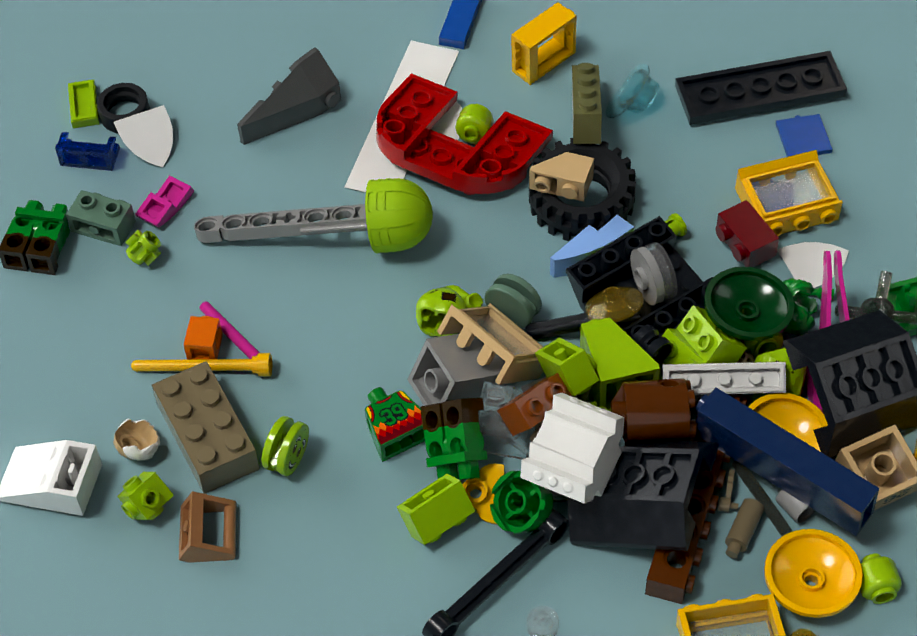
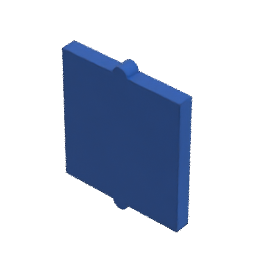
M820 114L802 117L796 115L795 118L776 120L775 124L787 157L817 150L818 155L832 153L833 149Z

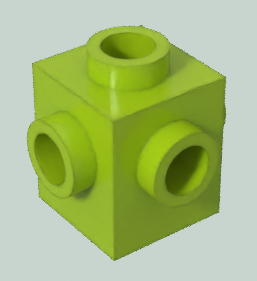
M142 472L139 476L135 475L127 480L122 486L124 490L117 497L123 503L121 505L122 510L131 519L153 520L163 512L164 508L162 506L174 495L156 472Z

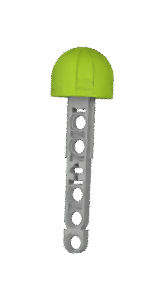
M400 178L373 179L367 183L365 204L232 214L226 217L223 215L208 216L196 221L194 230L197 239L202 243L222 242L223 239L236 241L368 231L372 250L377 254L407 250L421 242L431 228L433 210L427 194L414 182Z

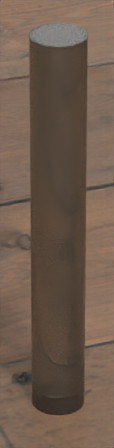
M735 460L732 463V467L753 497L763 504L765 514L781 537L792 532V529L750 469Z

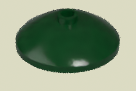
M733 267L718 273L709 282L704 296L705 309L711 321L723 332L743 340L760 341L779 335L789 326L794 314V299L788 287L775 275L759 268Z

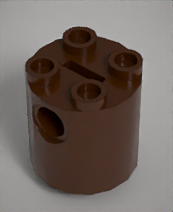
M679 378L622 382L621 387L611 401V412L624 417L622 438L626 443L679 441L696 437L695 420L692 419L691 410L689 409L695 408L694 390H691L690 380Z

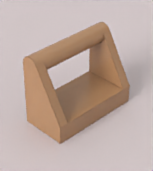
M194 491L190 493L181 505L180 561L191 563L235 559L236 501ZM224 512L223 547L202 543L203 513Z

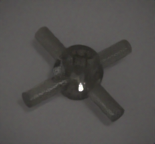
M881 271L875 298L865 300L861 307L848 306L849 318H856L881 310L896 323L917 325L916 312L896 311L893 304L887 300L893 273L888 271ZM838 305L835 307V316L839 317Z

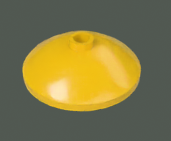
M772 393L758 398L748 406L820 451L813 430L828 424L822 411L809 400L790 393Z
M818 529L796 530L779 538L770 548L764 566L765 582L770 593L774 594L776 601L789 611L805 617L822 618L842 612L854 602L862 584V567L855 551L840 537ZM806 581H812V582H814L816 585H815V586L807 585V584H806Z

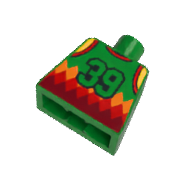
M378 387L368 394L371 404L365 408L366 423L382 462L425 441L421 409L404 391H397L388 396L382 387Z

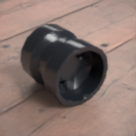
M651 324L640 328L632 338L659 365L670 356L673 350V344L666 337H660L659 331Z

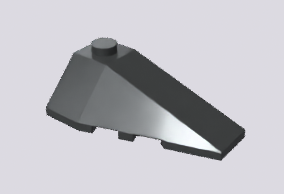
M316 47L296 60L289 67L291 73L281 83L277 80L272 86L274 90L265 101L259 100L239 121L237 126L242 144L245 145L322 115L328 109L336 106L341 100L339 81Z

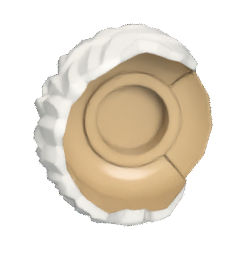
M128 418L118 427L114 434L113 443L118 453L129 460H148L157 452L160 445V436L158 431L154 429V425H151L147 420L133 421Z

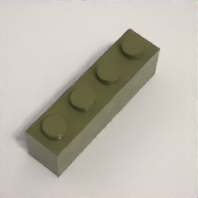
M591 63L572 65L573 144H601L602 109L599 65Z

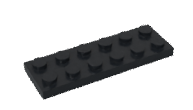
M831 51L675 79V87L689 125L846 97L847 93L846 85Z

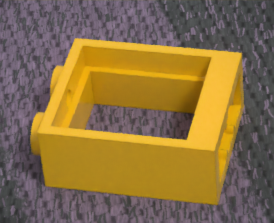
M557 2L512 33V72L531 85L575 54L577 16L574 12ZM553 35V38H552V39H550L549 41H547L545 44H543L542 46H540V47L538 48V45H540L542 42H544L545 40H547L548 38H550V37Z

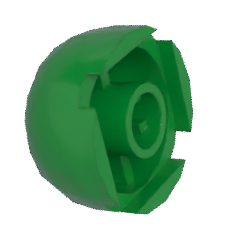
M509 471L501 476L493 486L491 494L495 495L493 499L494 504H490L491 514L502 530L516 534L533 532L541 527L543 522L550 516L554 507L553 494L547 488L520 478L521 471Z

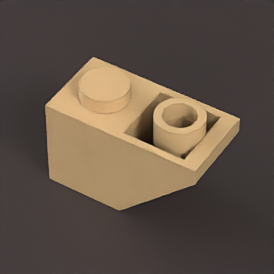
M565 152L533 165L529 171V187L541 193H549L584 202L594 175V158Z

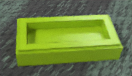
M94 79L68 83L72 127L80 128L99 125Z

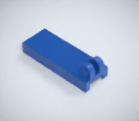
M482 0L452 1L439 35V45L465 49Z

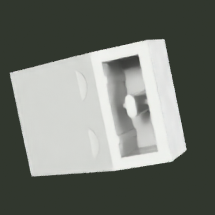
M62 440L15 447L0 484V501L83 516L102 467L96 445Z

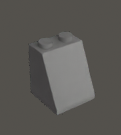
M459 334L428 338L407 380L424 406L461 398H483L484 402L504 392L507 384L498 385L495 380L505 361L496 354L491 364L479 365L477 357L484 343L476 336L471 345L464 348L457 346L456 340Z

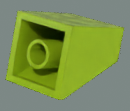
M610 317L600 320L593 319L581 324L580 348L584 349L597 365L595 372L599 381L591 386V392L597 407L604 406L611 412V401L621 387L622 382L659 380V364Z

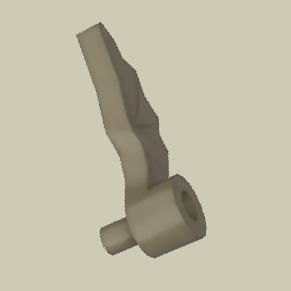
M729 469L725 498L720 497L718 511L729 512V508L738 510L739 504L730 502L735 470Z

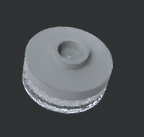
M654 242L634 249L630 256L632 273L645 301L650 305H656L675 298L677 295V279L671 260L664 248L659 243Z

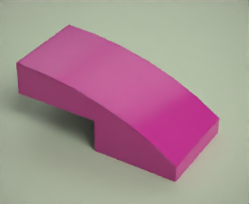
M169 175L156 194L150 192L135 215L159 228L183 207L194 193V190L190 185Z

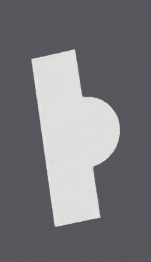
M411 40L383 103L411 73L444 86L459 51ZM456 101L431 130L458 140L459 136L456 133L455 126L462 111L460 104ZM377 116L344 188L366 192L369 180L386 178L404 179L407 173V169L391 163L379 149L376 141Z

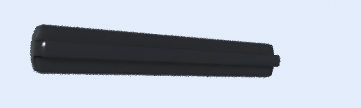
M632 303L534 322L526 326V333L534 340L579 332L582 323L593 319L600 320L610 317L616 324L641 319V309L638 303Z

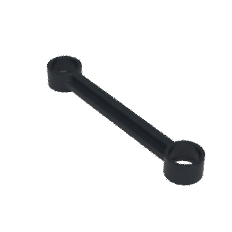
M553 509L541 527L526 537L446 611L440 610L436 612L425 624L422 635L454 636L459 625L547 544H555L563 537L569 527V520L556 509Z

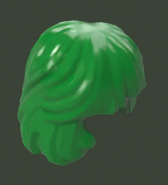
M790 278L783 281V283L788 287L793 296L794 314L784 332L801 336L807 334L815 326L816 322L811 315L818 311L816 299L808 297L814 291L811 283Z

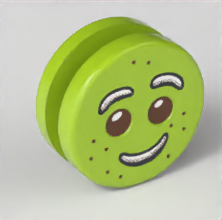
M288 416L280 417L272 426L265 441L261 459L262 466L270 471L276 470L282 476H290L296 470L305 453L309 439L308 425L301 421H297L294 424V420Z

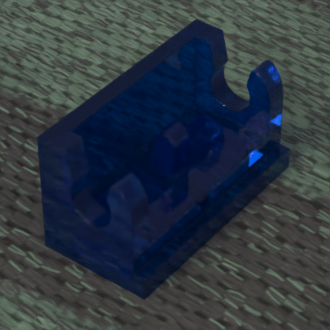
M69 132L61 133L58 144L55 146L60 166L113 171L120 150L119 144L115 143L116 137L110 136L107 144L72 141V139H67Z

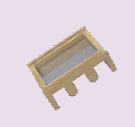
M489 303L486 307L458 310L451 304L437 332L440 335L460 333L456 340L457 346L460 348L469 347L475 336L484 343L477 357V362L481 366L491 364L496 354L505 361V364L495 380L498 385L540 378L543 369L535 352L543 348V346L494 305Z

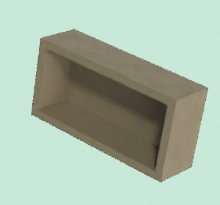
M207 361L152 384L157 406L203 494L260 469L256 450Z

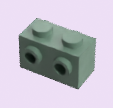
M84 190L80 191L66 214L71 232L122 246L136 222L132 204L124 200H115L96 192L91 193Z

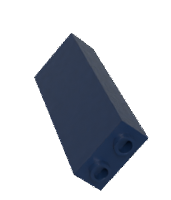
M717 387L714 388L710 395L705 394L698 402L696 407L698 411L696 419L698 437L706 442H718V449L857 537L874 512L879 492L877 486Z

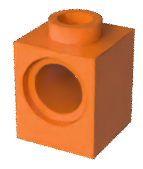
M190 316L183 344L187 359L218 358L223 337L219 318Z

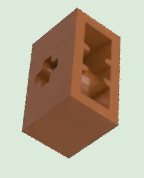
M556 373L537 382L499 408L497 412L512 436L531 429L544 420L545 411L552 410L553 395L558 393L572 395L559 374Z

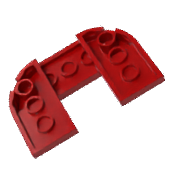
M412 73L381 105L377 114L376 141L379 149L390 162L447 187L462 191L467 195L492 194L513 189L526 178L528 167L553 137V130L506 111L474 147L433 131L431 129L457 101L458 92Z

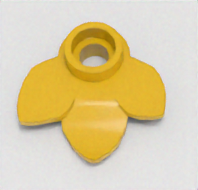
M493 463L485 465L480 469V478L468 479L462 485L479 517L485 522L497 524L490 511V504H494L493 499L495 495L491 493L495 483L504 475V465ZM478 489L482 494L479 498H473L470 496V492Z

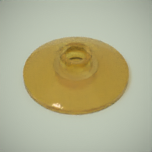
M608 287L594 295L587 302L585 311L590 320L610 317L614 322H619L636 314L643 306L644 299L642 293L635 288Z

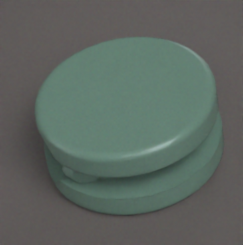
M513 274L498 276L493 285L486 291L484 297L486 306L491 303L521 329L531 323L533 317L539 313L542 307L541 298L534 287L523 278Z

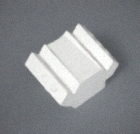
M564 393L553 395L552 410L545 411L542 426L536 438L530 442L529 457L521 460L520 478L584 504L592 501L594 496L601 497L622 453L618 444L623 436L624 417Z

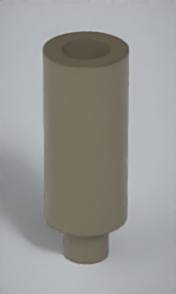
M752 498L743 500L725 539V544L728 546L725 553L730 558H737L739 552L747 550L765 509L759 501Z

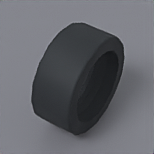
M122 82L113 84L104 89L97 100L101 123L107 130L118 133L114 121L150 110L146 92L140 86L133 83ZM130 101L139 104L134 111L128 114L116 115L108 112L112 106L120 102Z

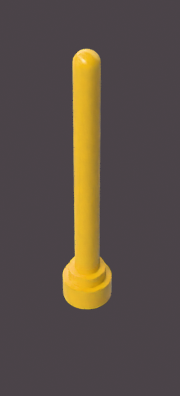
M258 353L257 356H252V359L134 360L131 363V368L136 372L184 371L207 361L212 371H252L253 374H258L259 377L272 375L273 363L271 353Z

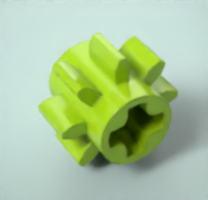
M137 230L125 241L129 246L126 249L127 256L138 265L145 262L149 266L161 254V251L158 250L161 242L151 231H145L142 234L140 230Z

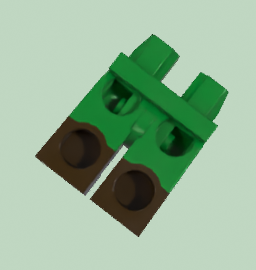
M29 200L24 208L17 207L15 217L12 219L0 244V259L3 268L28 272L30 267L31 272L56 275L58 269L57 260L70 234L66 216L68 212L67 206L56 203L51 211H45L42 203Z
M461 398L421 406L426 451L430 457L426 458L427 467L437 468L438 479L445 474H449L459 480L480 478L478 461L488 460L487 451L483 450L484 438L480 431L478 411L484 410L483 398Z

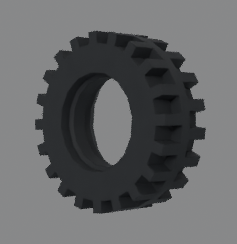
M570 138V144L563 145L561 141L555 142V149L553 151L547 147L542 150V159L536 157L533 165L565 152L594 158L592 181L598 182L606 188L608 196L598 205L574 207L565 204L557 195L541 193L529 187L532 216L537 215V224L540 227L547 224L549 234L554 236L557 232L563 233V240L569 241L571 236L578 235L588 225L599 230L616 215L627 221V215L632 216L635 203L636 173L635 169H631V160L628 157L621 159L622 150L618 147L613 151L608 149L609 142L602 141L600 145L573 144V138Z

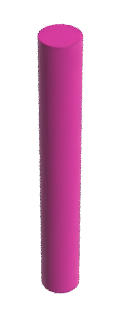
M208 301L200 305V311L206 316L219 318L222 332L249 359L260 353Z

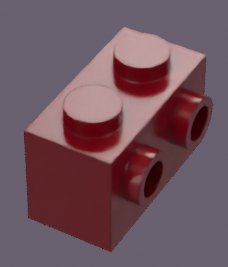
M747 200L718 213L717 226L715 228L716 234L720 241L725 242L729 246L734 258L739 262L741 261L745 267H755L777 255L779 237Z

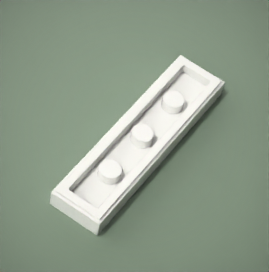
M786 362L662 364V379L684 378L685 380H690L691 390H694L695 395L711 394L715 387L726 394L786 393Z

